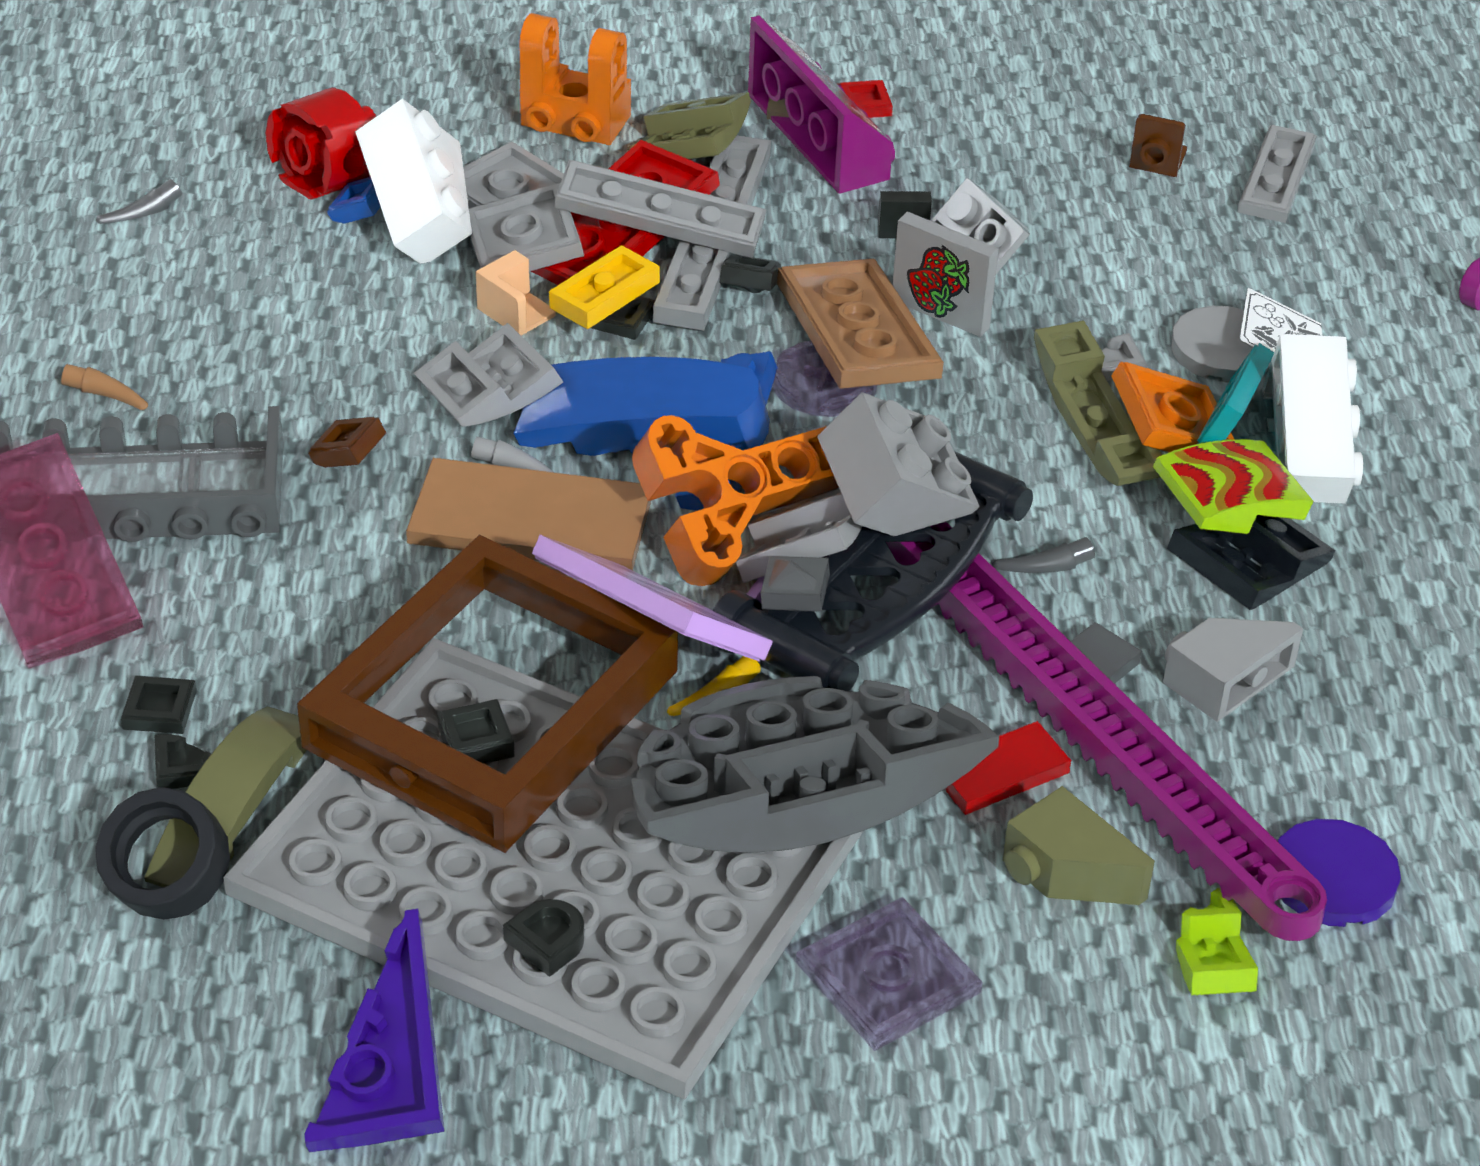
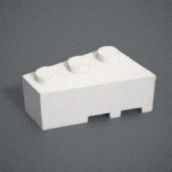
M401 99L355 131L393 244L396 248L421 264L433 261L472 234L460 142L439 127L428 111L422 110L420 112L404 99Z
M1280 334L1262 388L1263 399H1273L1274 419L1267 418L1268 432H1275L1276 452H1272L1314 502L1346 504L1352 487L1361 484L1363 475V456L1361 452H1354L1353 438H1357L1359 432L1360 410L1358 405H1351L1350 392L1354 391L1356 384V360L1348 359L1346 337Z

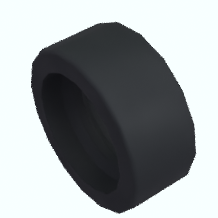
M165 787L137 792L118 804L102 824L95 846L97 871L108 891L138 914L163 920L187 916L208 903L223 884V877L226 875L230 862L228 836L218 819L203 803L187 792ZM173 818L182 819L193 827L199 837V848L194 863L182 878L168 887L154 890L143 888L134 882L128 871V859L133 844L143 831L157 822Z

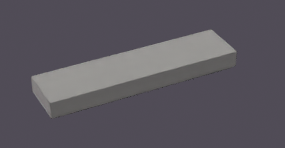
M570 159L555 199V208L750 258L754 257L766 214V209Z

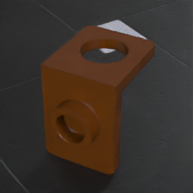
M1139 114L1135 124L1129 167L1177 177L1187 152V146L1183 145L1186 125L1180 121Z

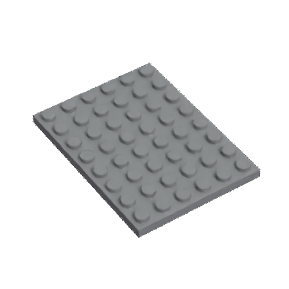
M433 638L373 708L443 743L438 729L437 712L498 699L514 740L515 757L486 763L485 765L506 774L577 702L580 696ZM633 718L506 853L326 760L223 879L226 895L382 965H385L387 961L384 950L393 929L402 922L406 910L418 908L423 922L429 986L685 1100L863 831L823 844L785 851L757 853L711 851L677 844L648 834L639 821L633 806L631 778L636 777L639 768L637 765V754L644 740L654 729L663 731V729ZM557 899L572 904L582 914L584 920V945L581 952L573 960L549 977L504 941L503 924L537 901Z

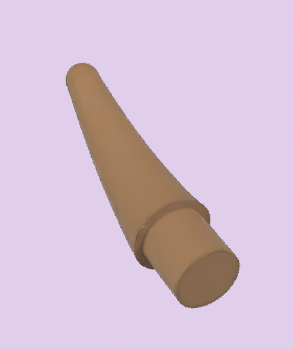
M66 364L63 369L62 385L81 389L85 393L113 398L140 410L148 407V403L136 392L99 370L91 367L86 369Z

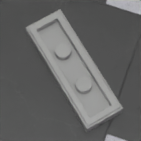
M1270 125L1239 201L1237 212L1286 223L1314 149L1317 135Z

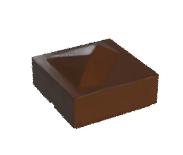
M379 417L335 420L310 448L308 454L314 464L325 468L359 465L383 438L386 431Z

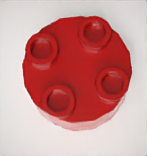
M331 87L280 105L281 108L273 110L268 116L265 135L267 151L271 162L280 161L285 173L278 175L281 181L308 199L319 198L343 189L347 183L371 177L355 131L373 120L376 114L369 106H360L358 101L346 91Z

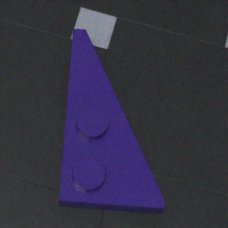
M418 908L406 910L402 922L393 929L384 950L387 958L374 990L367 989L348 1032L347 1049L336 1060L328 1078L331 1087L316 1124L309 1122L304 1133L305 1144L309 1152L373 1145L445 1132L423 922Z

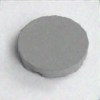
M1212 305L1195 308L1180 316L1173 327L1171 342L1172 353L1179 364L1195 375L1207 379L1208 375L1222 377V382H1229L1253 348L1240 340L1244 310L1235 307Z

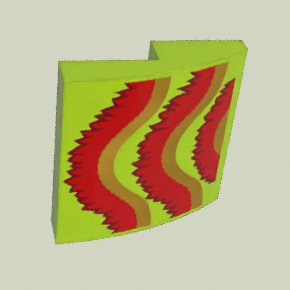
M1221 440L1191 445L1157 457L1153 468L1200 529L1248 534L1257 515L1305 520L1314 502L1267 444L1261 440Z

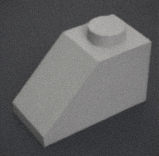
M1208 618L1191 631L1179 633L1170 642L1165 652L1167 663L1163 684L1218 722L1295 667L1303 628L1295 622Z

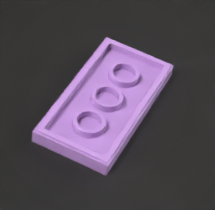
M539 535L532 554L535 555V559L685 636L759 662L760 659H766L773 643L772 640L621 564L543 535Z

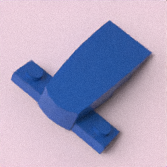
M771 351L756 354L739 353L722 359L721 362L678 357H619L551 364L563 383L545 396L524 407L513 432L520 446L536 448L571 442L577 454L596 456L630 449L633 455V450L653 422L662 416L673 415L683 418L691 424L698 434L741 450H747L763 445L769 433L770 419L766 404L778 367ZM729 479L732 488L739 492L741 485ZM688 492L676 493L675 497L680 508L694 511L704 509L702 502L694 494Z

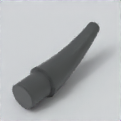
M1084 537L1069 544L1064 542L1059 546L1040 553L1016 558L997 559L993 562V567L997 570L1021 573L1068 571L1075 569L1078 564L1095 558V551L1091 541Z

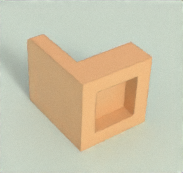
M516 250L476 271L477 309L502 326L508 323L522 336L556 316V311L550 309L548 304L530 293L529 259Z

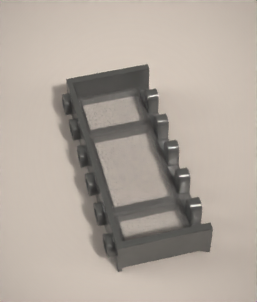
M268 406L267 441L239 442L235 417L230 413L221 412L213 420L214 443L183 444L179 419L174 415L165 414L157 420L156 437L158 445L126 446L123 422L117 417L108 416L103 418L100 423L99 438L101 447L70 448L66 424L60 419L51 418L45 421L43 426L42 440L44 449L14 450L8 424L0 421V543L9 546H22L28 542L47 541L80 544L86 540L122 539L129 542H137L151 537L179 536L184 539L193 540L204 535L238 534L243 537H255L261 533H280L284 447L280 406Z

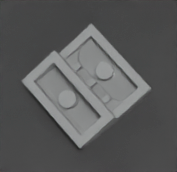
M508 323L469 353L457 341H454L414 372V375L462 427L482 424L511 414L530 405L563 383L554 367Z
M836 488L767 511L748 524L755 547L736 561L743 582L765 576L770 556L821 558L846 550L854 542L862 526L854 523L840 489Z

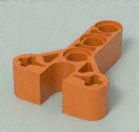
M662 416L653 422L633 450L632 455L633 467L647 501L677 492H688L698 497L704 506L702 510L679 516L663 537L675 567L683 580L697 586L712 585L721 580L741 555L743 546L741 534L753 515L839 488L817 438L827 426L747 450H741L696 433L691 424L677 416ZM779 465L790 470L794 479L783 474ZM729 479L739 483L745 490V494L733 489Z

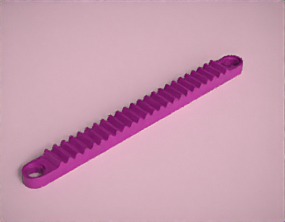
M946 521L930 526L932 529L940 532L952 529ZM886 542L895 560L901 565L917 563L920 560V553L934 546L929 542ZM978 554L955 586L936 604L940 605L944 618L946 620L954 619L955 628L959 634L967 632L969 644L973 648L978 645L981 646L982 655L986 661L995 660L996 670L1000 675L1008 673L1010 684L1014 689L1022 687L1027 703L1037 702L1039 715L1042 718L1048 715L1051 716L1053 729L1056 732L1063 729L1066 731L1067 741L1071 747L1077 744L1080 745L1082 757L1086 762L1091 759L1095 760L1097 773L1101 777L1106 774L1110 775L1112 788L1116 792L1121 789L1125 790L1127 802L1131 807L1137 804L1141 806L1142 816L1146 822L1153 819L1156 821L1158 834L1162 838L1168 835L1172 837L1174 850L1178 854L1184 851L1188 853L1190 866L1194 870L1200 867L1204 869L1206 882L1210 886L1216 883L1220 885L1224 899L1228 901L1234 899L1265 931L1274 937L1286 941H1301L1311 938L1319 932L1327 903L1326 890L1321 883L986 559ZM1282 898H1294L1304 903L1308 910L1302 913H1289L1279 908L1275 901Z

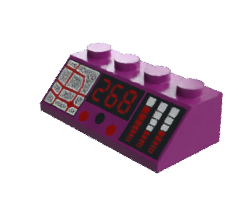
M760 15L751 17L748 77L750 98L766 115L769 97L773 101L785 99L789 117L771 116V121L838 194L890 180L891 163L895 159V149L891 138L871 121L867 113L860 109L846 95L843 88L837 85L822 70L820 64L814 61L797 43Z

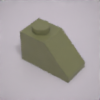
M1063 786L1007 823L1002 860L1005 862L1010 875L1022 885L1031 884L1047 898L1129 905H1140L1148 899L1155 860Z

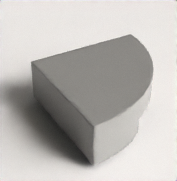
M1129 333L1111 338L1107 342V347L1102 350L1105 355L1102 373L1107 381L1113 380L1111 375L1120 362H1128L1145 368L1148 366Z

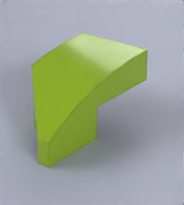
M1216 888L1211 892L1210 904L1204 909L1190 907L1182 913L1181 937L1176 940V952L1184 981L1191 996L1257 991L1258 967L1240 937L1241 911L1234 899L1228 901L1222 897L1221 888Z

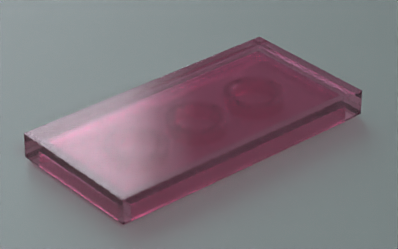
M59 433L0 454V603L28 669L82 652L144 627L138 609Z

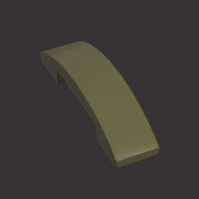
M1085 321L1035 329L1034 341L1055 404L1101 476L1116 486L1160 478L1153 465L1156 458L1162 456V453L1159 449L1142 445L1134 426L1102 373L1105 355Z
M267 706L248 716L217 746L186 790L189 795L203 803L218 819L228 836L230 860L234 856L232 842L285 766L295 768L307 751L302 748L298 715ZM173 818L169 820L145 875V882L164 888L185 875L194 863L199 848V837L191 825L182 819Z

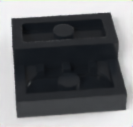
M1263 515L1256 516L1248 534L1200 529L1197 524L1174 530L1167 547L1168 550L1249 610L1259 607L1325 566L1332 560L1336 551L1292 519ZM1230 543H1231L1232 545H1234L1235 547H1237V548L1240 550V552H1239L1237 549H1235L1234 547H1232V546L1230 545ZM1252 558L1253 560H1255L1257 563L1261 565V567L1250 559Z

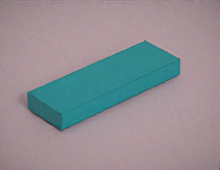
M1261 343L1254 345L1228 382L1197 440L1198 444L1221 441L1228 437L1249 405L1273 358V351Z

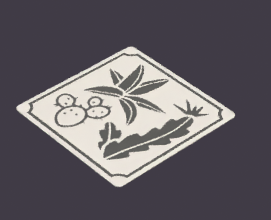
M1250 288L1247 289L1240 340L1252 347L1255 344L1261 343L1275 352L1280 334L1322 336L1321 323Z

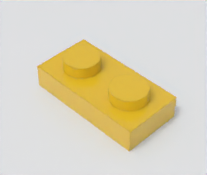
M621 245L549 291V307L588 330L660 283V266Z

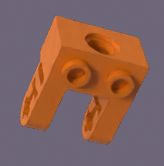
M530 13L523 23L519 43L521 125L531 127L539 132L548 131L575 137L583 142L592 141L611 145L631 116V79L627 78V39L625 33L598 28L592 37L589 47L588 73L570 70L569 65L559 63V24L557 19Z

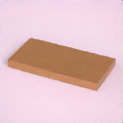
M874 258L778 268V287L840 389L942 379L943 360Z
M433 458L406 530L407 544L463 550L480 534L503 546L510 547L526 557L537 560L532 552L539 535H543L621 564L633 571L652 500L647 501L641 484L635 482Z

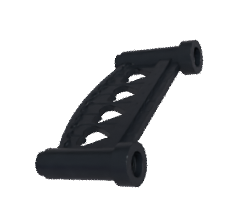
M954 451L958 461L970 474V486L980 506L972 514L956 518L955 526L943 532L936 531L928 526L898 536H892L862 526L858 536L846 550L821 557L829 558L830 570L822 610H857L863 613L861 618L850 621L849 629L841 635L826 633L814 611L762 609V604L759 600L739 590L729 591L722 596L712 611L772 640L773 643L766 659L762 661L793 677L818 676L821 678L823 688L850 691L856 683L859 674V665L854 661L882 646L932 609L968 570L985 544L994 523L999 518L1005 521L1011 519L1020 521L1026 516L1032 505L1033 492L1026 487L1023 481ZM886 542H929L934 546L927 551L921 552L920 560L917 563L901 565L895 560ZM851 575L895 576L899 581L893 585L886 586L885 594L881 598L867 600L861 597Z

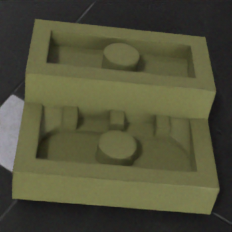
M749 92L663 104L644 116L648 135L641 140L687 159L719 155L732 143L744 123L751 103ZM636 143L627 147V150H630Z

